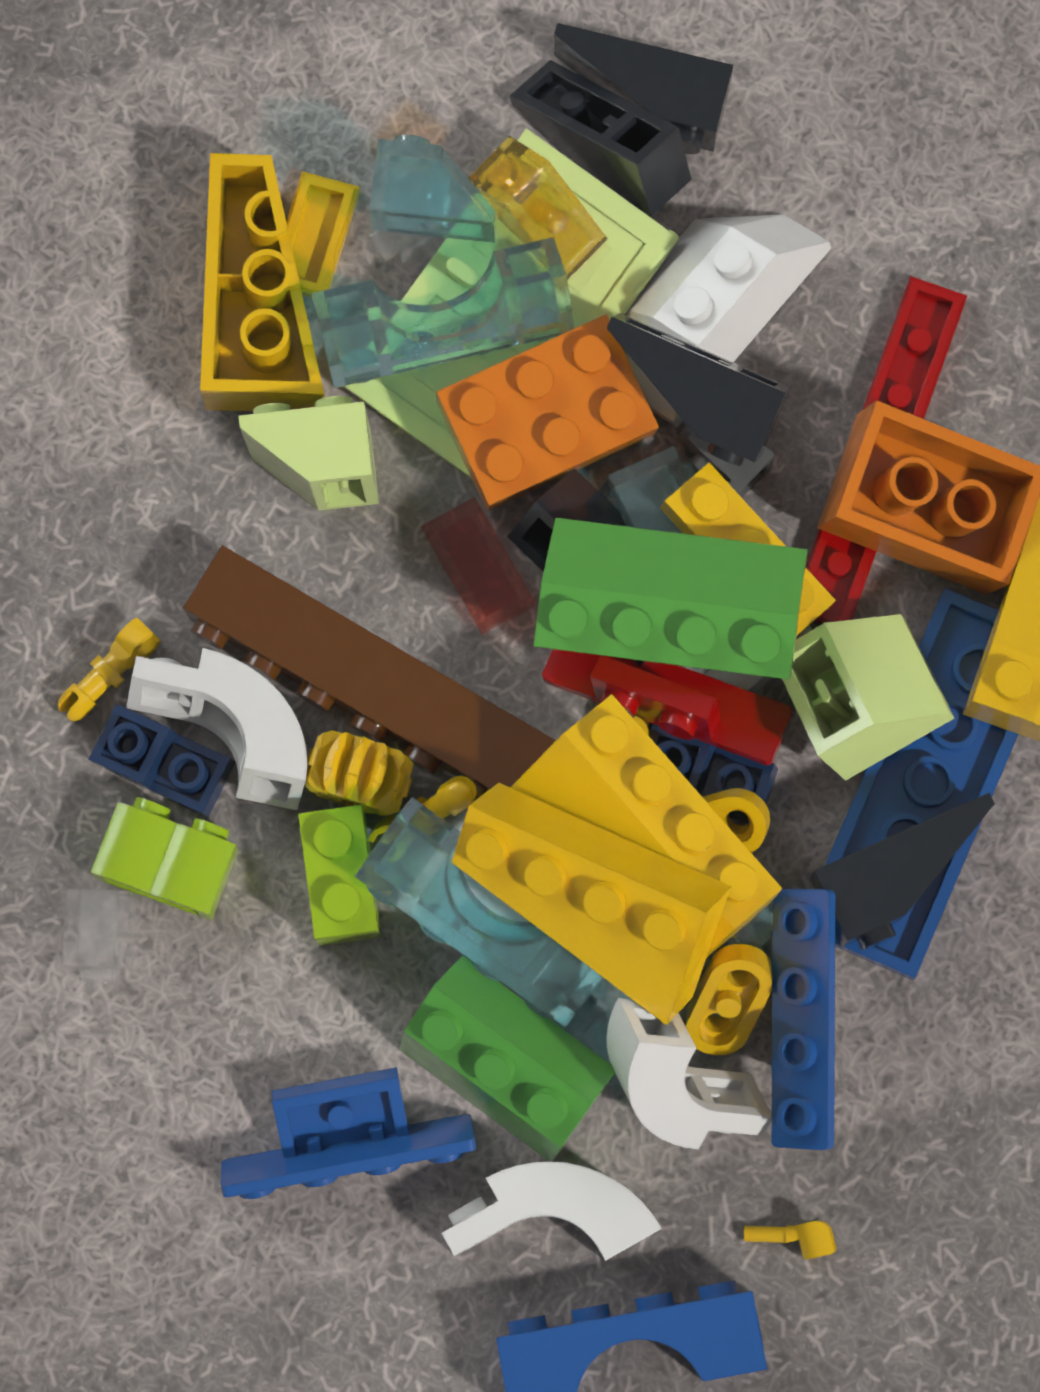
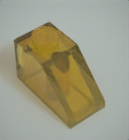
M510 135L467 178V181L496 218L560 279L559 258L564 268L566 280H568L608 239L551 162Z

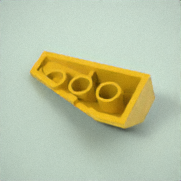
M1040 496L1010 584L1004 592L963 711V715L1039 742Z

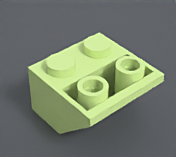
M331 396L317 400L315 407L293 410L290 409L288 404L269 403L255 407L253 414L239 416L240 429L251 458L318 511L379 504L372 435L364 401L353 403L352 398L347 396Z
M901 614L827 622L796 639L790 680H782L817 755L845 781L954 719L906 619Z

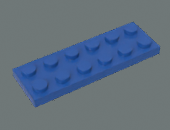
M944 587L919 647L954 719L865 769L824 866L982 795L990 793L991 797L993 796L1018 734L963 715V711L998 610ZM981 822L908 913L899 922L892 925L896 936L861 951L857 941L841 947L835 934V947L913 981L918 974Z

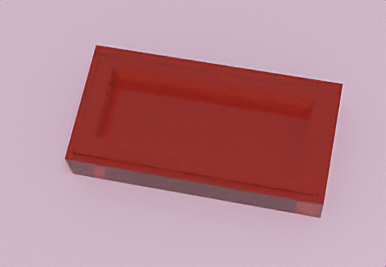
M475 497L421 526L424 536L481 635L535 606L533 597Z

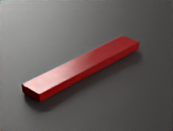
M910 276L862 410L877 400L924 419L967 300V295ZM819 529L806 568L836 601L813 623L822 625L827 622L853 620L877 551Z

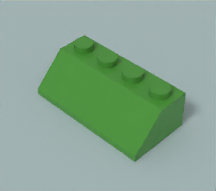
M555 518L541 582L534 647L790 680L808 549Z

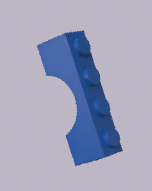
M736 1280L700 1286L698 1287L700 1300L674 1304L672 1292L635 1298L636 1311L611 1316L609 1303L571 1310L573 1323L547 1327L545 1315L507 1322L509 1335L496 1338L505 1392H577L585 1371L597 1356L614 1345L630 1340H651L672 1347L688 1360L702 1381L767 1370L753 1291L738 1292Z

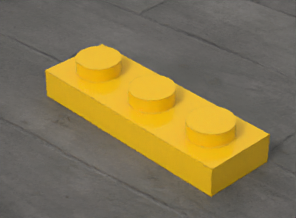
M710 463L699 470L660 506V509L683 534L786 546ZM806 567L796 637L836 601Z

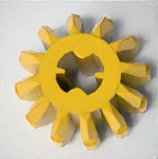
M331 730L318 735L314 748L309 751L305 786L310 792L315 793L316 796L328 799L332 803L346 807L361 805L364 812L368 814L375 813L387 816L399 812L403 799L407 798L412 783L410 776L414 764L401 750L390 748L385 743L375 742L366 737L355 736L347 732L340 733Z

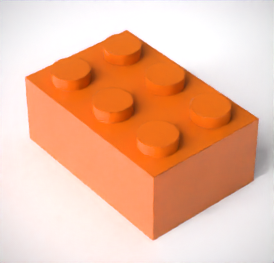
M607 314L436 392L438 408L487 512L565 477L573 469L578 471L653 436L659 428L622 346L607 329L610 321Z
M876 400L856 416L817 528L987 595L1010 584L1040 496V465Z

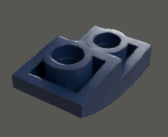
M115 704L88 759L92 763L207 818H209L235 765V762L230 757L178 735L171 728L118 704Z
M653 724L649 737L702 797L728 789L741 788L757 794L767 805L778 772L775 763L764 765L694 738L692 740L680 739L663 731L658 725ZM738 810L729 812L730 818L749 824V819L745 813Z

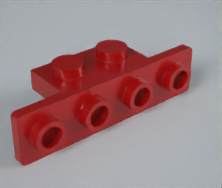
M553 649L542 672V677L546 684L597 703L603 702L612 694L632 718L637 716L645 721L656 724L663 731L684 740H692L694 738L764 765L772 764L793 716L791 707L679 665L645 661L640 666L634 659Z

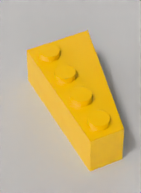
M210 153L200 392L205 410L253 412L255 407L269 403L288 404L290 409L293 410L315 407L317 400L325 398L272 155Z
M497 783L469 805L451 861L455 866L665 1025L672 1021L694 995L732 887L501 783Z

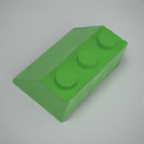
M463 955L432 987L405 1028L399 1048L402 1053L549 1162L555 1160L615 1075V1071L609 1062Z

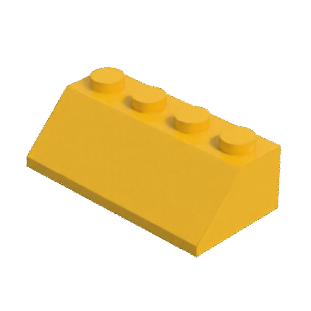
M612 694L564 732L510 787L732 886L707 957L767 908L782 890V887Z

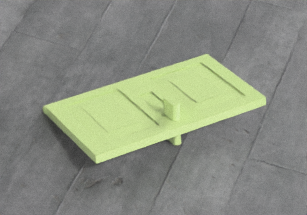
M526 128L348 373L341 386L471 478L438 408L436 392L607 314L609 320L611 316L619 313L625 315L676 245L679 236L676 232L664 228ZM559 258L561 259L569 288L572 312L569 309L562 284Z

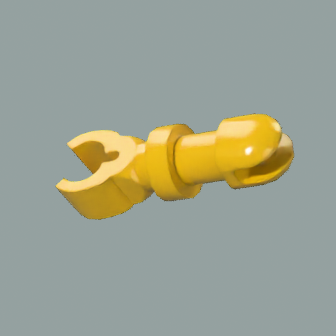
M136 617L131 620L118 633L115 641L110 646L109 653L104 658L98 654L90 662L94 668L78 684L73 683L61 695L57 704L59 711L63 713L69 709L67 719L73 722L86 717L97 706L95 701L111 685L117 689L125 681L121 675L127 669L134 667L136 656L148 658L159 646L161 640L140 619Z
M464 776L451 778L439 787L437 794L429 799L419 797L410 803L407 807L408 813L390 815L381 819L371 832L368 841L374 842L377 836L382 833H389L392 836L402 833L397 841L398 845L390 846L384 858V861L388 862L397 860L421 833L426 836L431 835L441 828L442 819L450 814L453 816L458 815L473 803L477 794L474 782Z

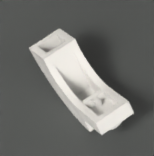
M205 648L202 649L198 669L183 666L169 658L149 659L136 656L126 705L127 709L184 720L209 729L224 741L235 758L239 779L236 798L293 810L298 809L307 774L305 740L292 708L281 693L266 678L248 665L230 656Z
M617 999L611 1012L607 1029L609 1060L635 1115L651 1133L671 1144L697 1150L709 1131L724 1134L764 1135L771 1123V1111L751 1073L688 1066L696 1046L679 1013L668 1025H665L634 1000Z
M550 1161L517 1165L487 1177L486 1180L498 1201L487 1207L482 1197H479L452 1212L448 1217L453 1227L442 1232V1235L453 1255L457 1256L518 1221L532 1217H554L567 1221L585 1232L598 1248L604 1261L662 1228L644 1203L616 1180L584 1166Z

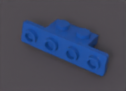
M782 889L773 900L771 1143L777 1148L830 1150L834 1147L835 892L830 889Z
M397 1067L272 1090V1105L282 1148L223 1160L221 1162L220 1185L223 1197L240 1196L244 1199H257L271 1194L276 1188L302 1184L306 1187H321L334 1182L339 1176L361 1172L369 1175H384L397 1170L403 1164L424 1160L438 1164L452 1162L459 1159L464 1153L472 1152L476 1149L472 1118L470 1114H462L408 1125Z

